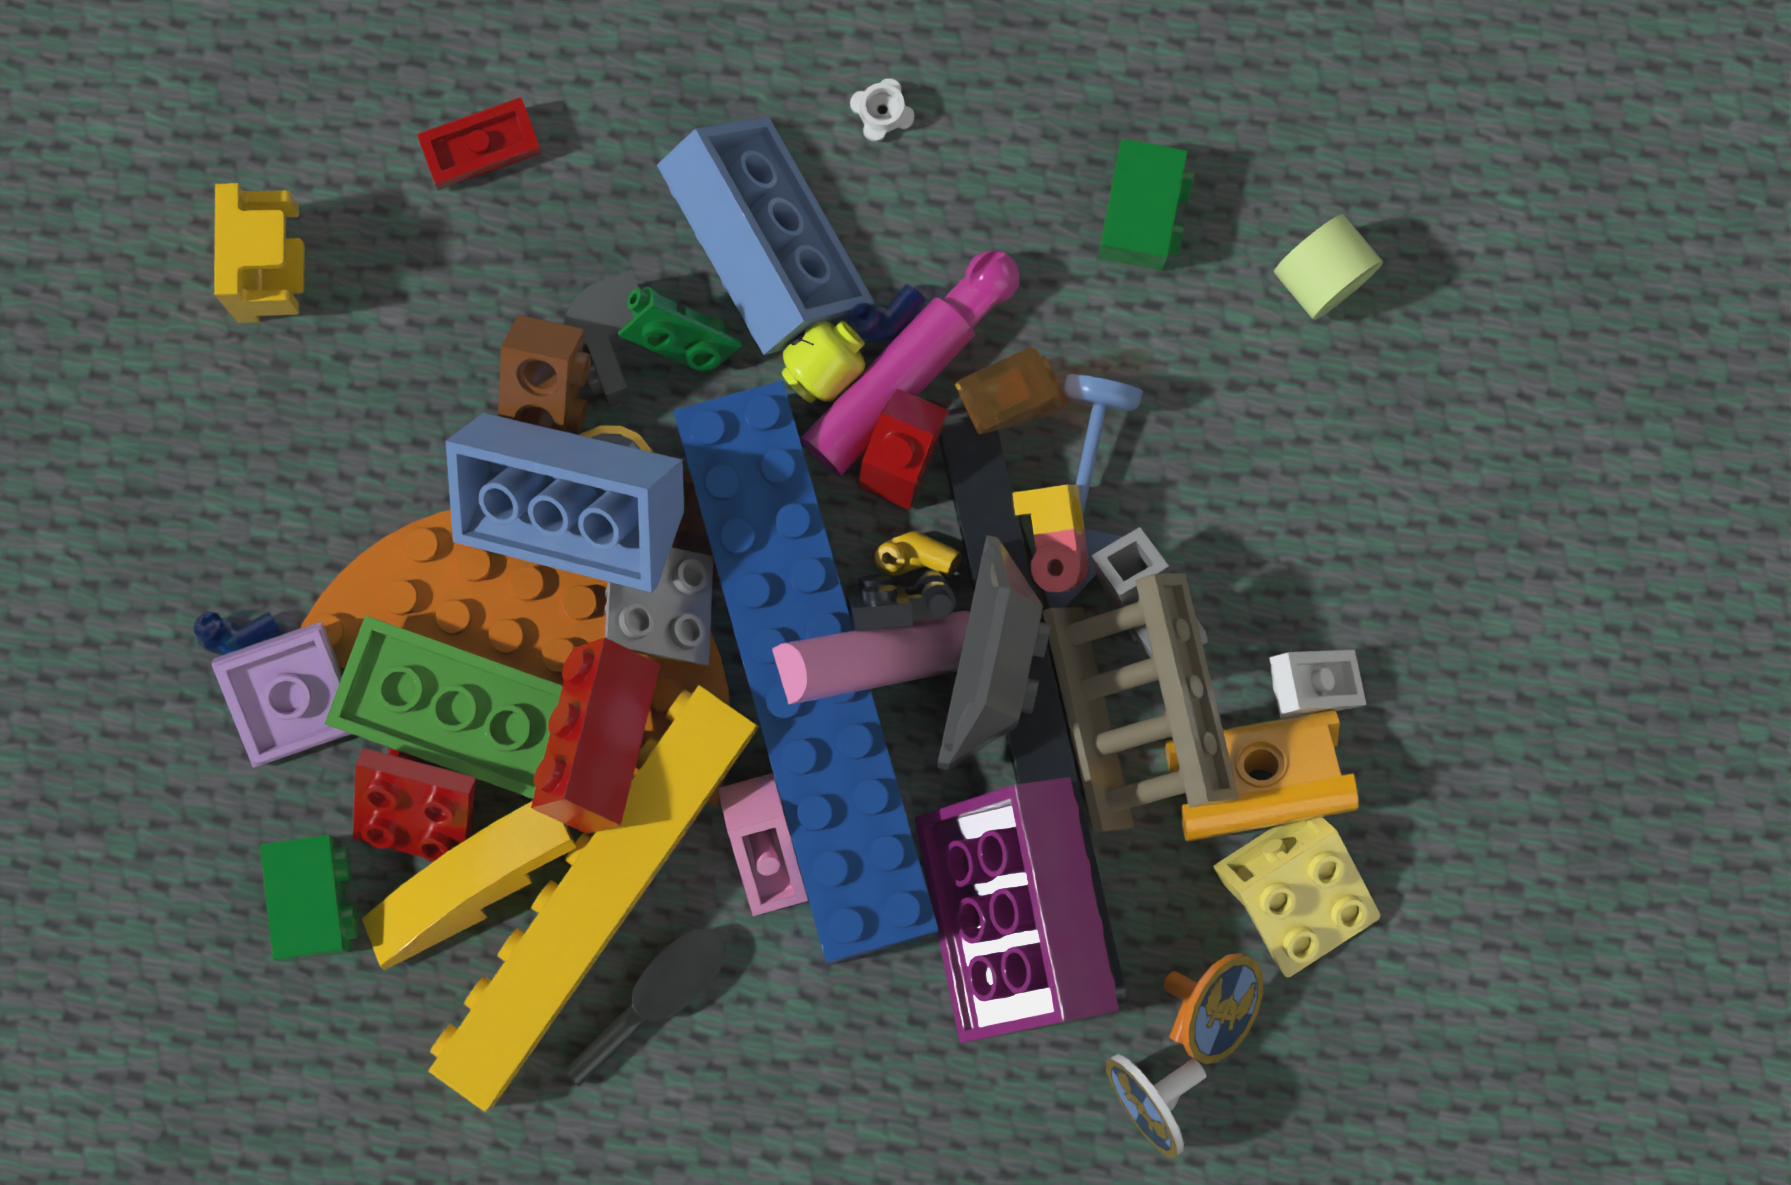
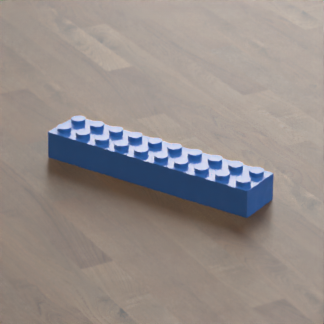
M783 380L673 410L826 964L831 965L938 934V926L871 689L789 705L772 651L773 648L783 643L854 631Z

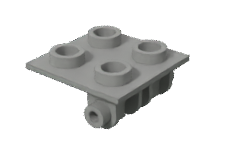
M671 547L658 587L652 593L608 582L605 590L607 604L604 607V613L606 614L605 637L636 653L708 666L713 556Z

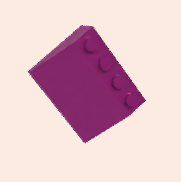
M1070 777L1012 785L915 817L932 908L939 930L938 938L959 1043L1119 1011L1115 994V981L1110 970L1103 937V923L1098 913L1091 879V865L1086 855L1079 821V808L1074 797Z

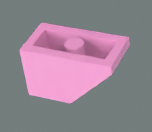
M773 773L717 788L728 835L752 915L756 916L808 901Z

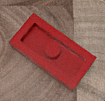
M522 97L417 134L438 191L542 154Z

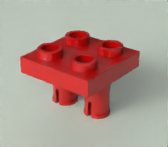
M363 748L355 765L353 839L366 842L377 848H389L420 856L434 862L443 854L471 837L476 777L445 767L442 769L423 764V759L409 754L401 755L402 752L392 748L388 749V754Z

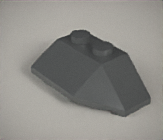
M986 536L938 759V768L952 769L1016 728L1021 712L1029 714L1033 712L1039 680L1028 678L1032 656L1044 658L1051 624L1040 622L1043 609L1042 603L997 537Z

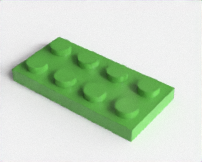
M365 615L324 724L533 799L536 790L534 786L535 772L544 759L550 736L548 722L553 710L558 705L563 686Z

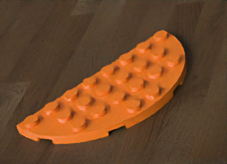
M447 510L412 522L385 536L361 553L337 575L321 594L300 628L322 621L340 668L343 670L346 668L366 615L563 686L562 669L567 657L572 652V648L605 637L606 614L604 613V607L607 604L605 590L608 581L453 542L451 510ZM711 631L708 666L638 653L661 665L640 750L651 737L657 741L661 740L672 724L665 716L684 689L693 694L700 685L730 705V694L723 662ZM635 768L633 776L639 771L637 768ZM727 775L720 783L718 788L724 787ZM716 789L707 803L718 807L720 798L718 789Z

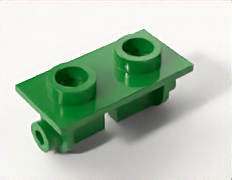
M650 287L642 290L636 288L630 293L627 299V308L632 311L633 319L618 331L619 337L705 375L711 373L742 346V341L729 336V330L724 328L722 320L715 317L710 318L686 306L677 312L675 301L657 294Z

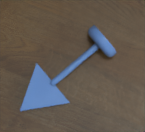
M1067 374L1064 382L1065 395L1075 402L1092 406L1076 485H1079L1082 513L1084 515L1106 409L1131 412L1139 407L1143 391L1137 387L1112 380L1086 375ZM1019 516L1032 556L1034 557L1036 547L1031 517ZM1085 529L1089 558L1088 576L1082 585L1068 592L1058 593L1044 590L1049 608L1067 607L1097 574L1091 555L1122 538V536Z

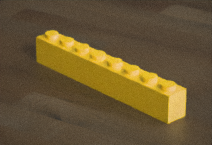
M699 685L693 694L684 689L677 697L665 718L672 722L660 741L651 737L639 751L635 766L639 771L631 783L621 826L597 831L593 837L586 833L579 837L575 843L577 848L570 851L565 858V861L572 866L558 885L553 880H550L543 888L531 909L538 913L526 932L517 928L510 935L497 955L505 961L492 980L483 976L478 981L464 1002V1005L471 1010L461 1025L456 1028L449 1024L431 1048L430 1053L437 1057L428 1072L484 1112L493 1108L760 728V726L706 688Z

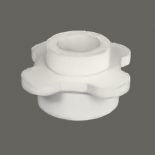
M884 79L881 83L871 85L864 92H856L851 98V110L860 115L865 125L863 134L870 141L879 142L884 139L886 133L896 128L908 129L913 124L914 111L912 108L905 106L901 85L894 79ZM885 106L888 111L882 115L877 112V108Z

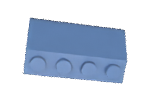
M769 116L695 128L657 164L658 169L669 186L672 196L678 202L695 232L698 242L704 248L722 280L725 290L731 296L752 338L757 342L763 355L785 350L797 336L818 321H828L836 326L841 320L846 321L875 304Z
M486 413L480 414L446 440L453 542L651 593L658 587L684 513L682 459Z

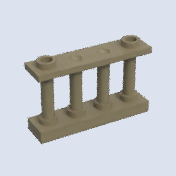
M1154 573L1136 579L1139 594L1138 602L1087 619L1083 607L1049 608L1042 611L1045 623L1051 624L1047 646L1053 655L1085 793L1084 807L1091 820L1094 834L1135 828L1130 808L1184 793L1187 796L1189 808L1217 805L1239 799L1185 573ZM1146 624L1153 653L1152 657L1099 674L1091 641ZM1159 680L1166 708L1165 714L1112 730L1104 697ZM1172 736L1179 770L1125 786L1117 752Z

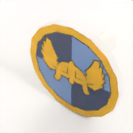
M1117 1054L1106 1061V1073L1120 1103L1140 1132L1159 1152L1169 1158H1174L1184 1152V1142L1179 1127L1170 1111L1176 1106L1180 1095L1206 1078V1073L1199 1062L1192 1058L1161 1081L1152 1085L1145 1075L1127 1058Z

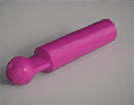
M999 250L984 251L973 257L966 268V276L944 299L935 297L800 438L808 451L832 473L841 477L867 450L880 413L898 388L918 396L975 336L973 327L995 304L1003 303L1014 295L1019 287V270L1015 260L1007 253Z

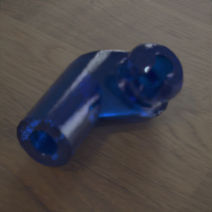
M905 284L889 305H869V303L855 305L849 313L848 325L864 341H891L896 339L907 327L927 300L914 287Z
M270 611L244 626L221 618L219 613L206 612L196 619L193 626L198 643L206 651L220 656L283 635L282 630Z

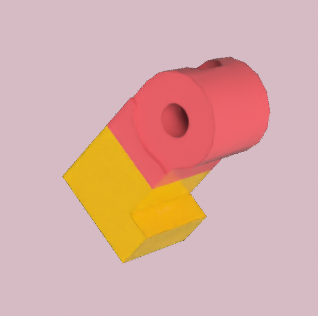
M1067 484L1012 493L1015 516L1031 515L1036 552L1031 561V573L1034 581L1040 588L1048 592L1059 593L1077 589L1085 582L1089 573V558L1079 485Z

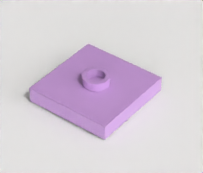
M322 621L212 660L211 665L253 768L350 734L324 724L343 673Z

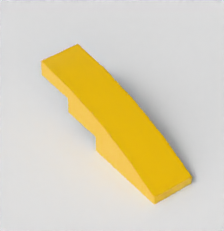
M532 802L452 848L410 878L362 918L380 967L386 970L488 918L484 907L531 884L529 872L577 848L568 826L531 809Z

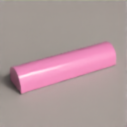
M958 611L941 619L913 621V626L854 630L783 643L776 646L772 651L788 704L791 705L957 672L970 612Z

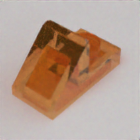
M1035 347L1026 348L955 383L978 435L1052 416L1068 406L1067 400L1046 356L1040 357Z

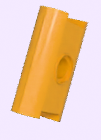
M1332 709L1223 729L1239 799L1217 805L1189 808L1188 804L1182 805V830L1185 840L1189 842L1357 811L1358 794L1354 774L1341 776L1334 746H1338L1340 726L1336 711ZM1173 739L1165 740L1169 773L1179 770L1178 758ZM1255 770H1264L1270 772L1273 777L1267 780H1256L1248 774Z

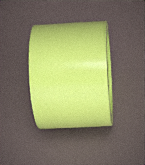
M1340 214L1322 225L1295 247L1278 264L1274 274L1309 316L1316 320L1328 313L1362 286L1381 267L1383 261L1344 214Z

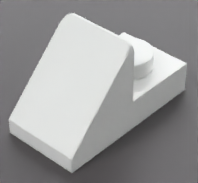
M1355 650L1287 652L1270 657L1273 690L1276 695L1281 719L1332 709L1338 711L1366 705Z

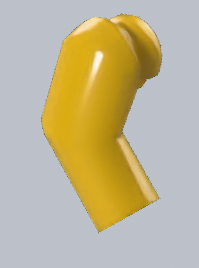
M913 531L890 539L880 545L875 552L874 559L878 569L887 575H902L926 566L950 578L955 574L960 565L962 553L922 533Z

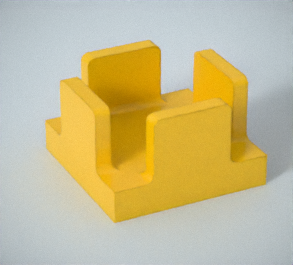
M238 183L215 184L214 295L237 323L260 322V316L299 314V302L293 294L304 292V243L300 238H286V218L299 216V204L290 191H244Z

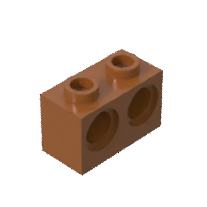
M522 315L517 316L501 345L499 417L571 434L572 432H581L587 413V400L580 398V387H583L586 383L591 361L590 354L583 352L584 329Z

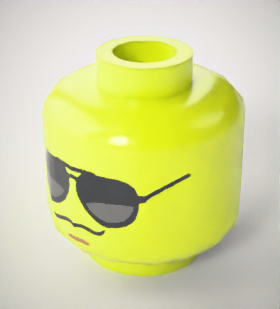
M842 320L836 326L828 321H818L805 329L785 348L782 358L786 367L782 370V375L787 383L806 401L813 403L818 399L824 402H833L863 374L865 361L859 350L865 343L858 333Z

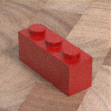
M606 637L572 648V652L567 657L562 669L564 683L559 702L548 722L550 736L544 759L535 772L534 786L536 790L531 809L586 834L621 826L660 664Z

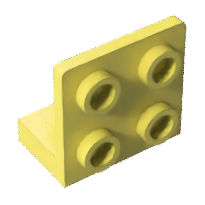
M1323 817L1276 825L1213 866L1223 885L1245 906L1277 967L1288 978L1380 918V912L1340 835Z

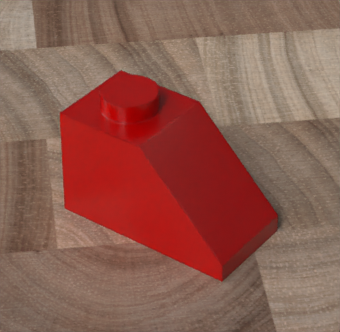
M897 388L881 411L862 460L858 488L910 510L949 410Z

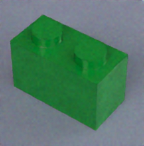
M1121 138L1097 259L1163 271L1168 255L1178 257L1184 224L1174 222L1178 202L1188 204L1194 177V171L1184 169L1187 156L1186 150Z
M330 834L260 844L273 960L284 963L352 953L351 939L359 938V921L355 904L346 905L344 882L352 881L353 875L348 847H340L339 839Z

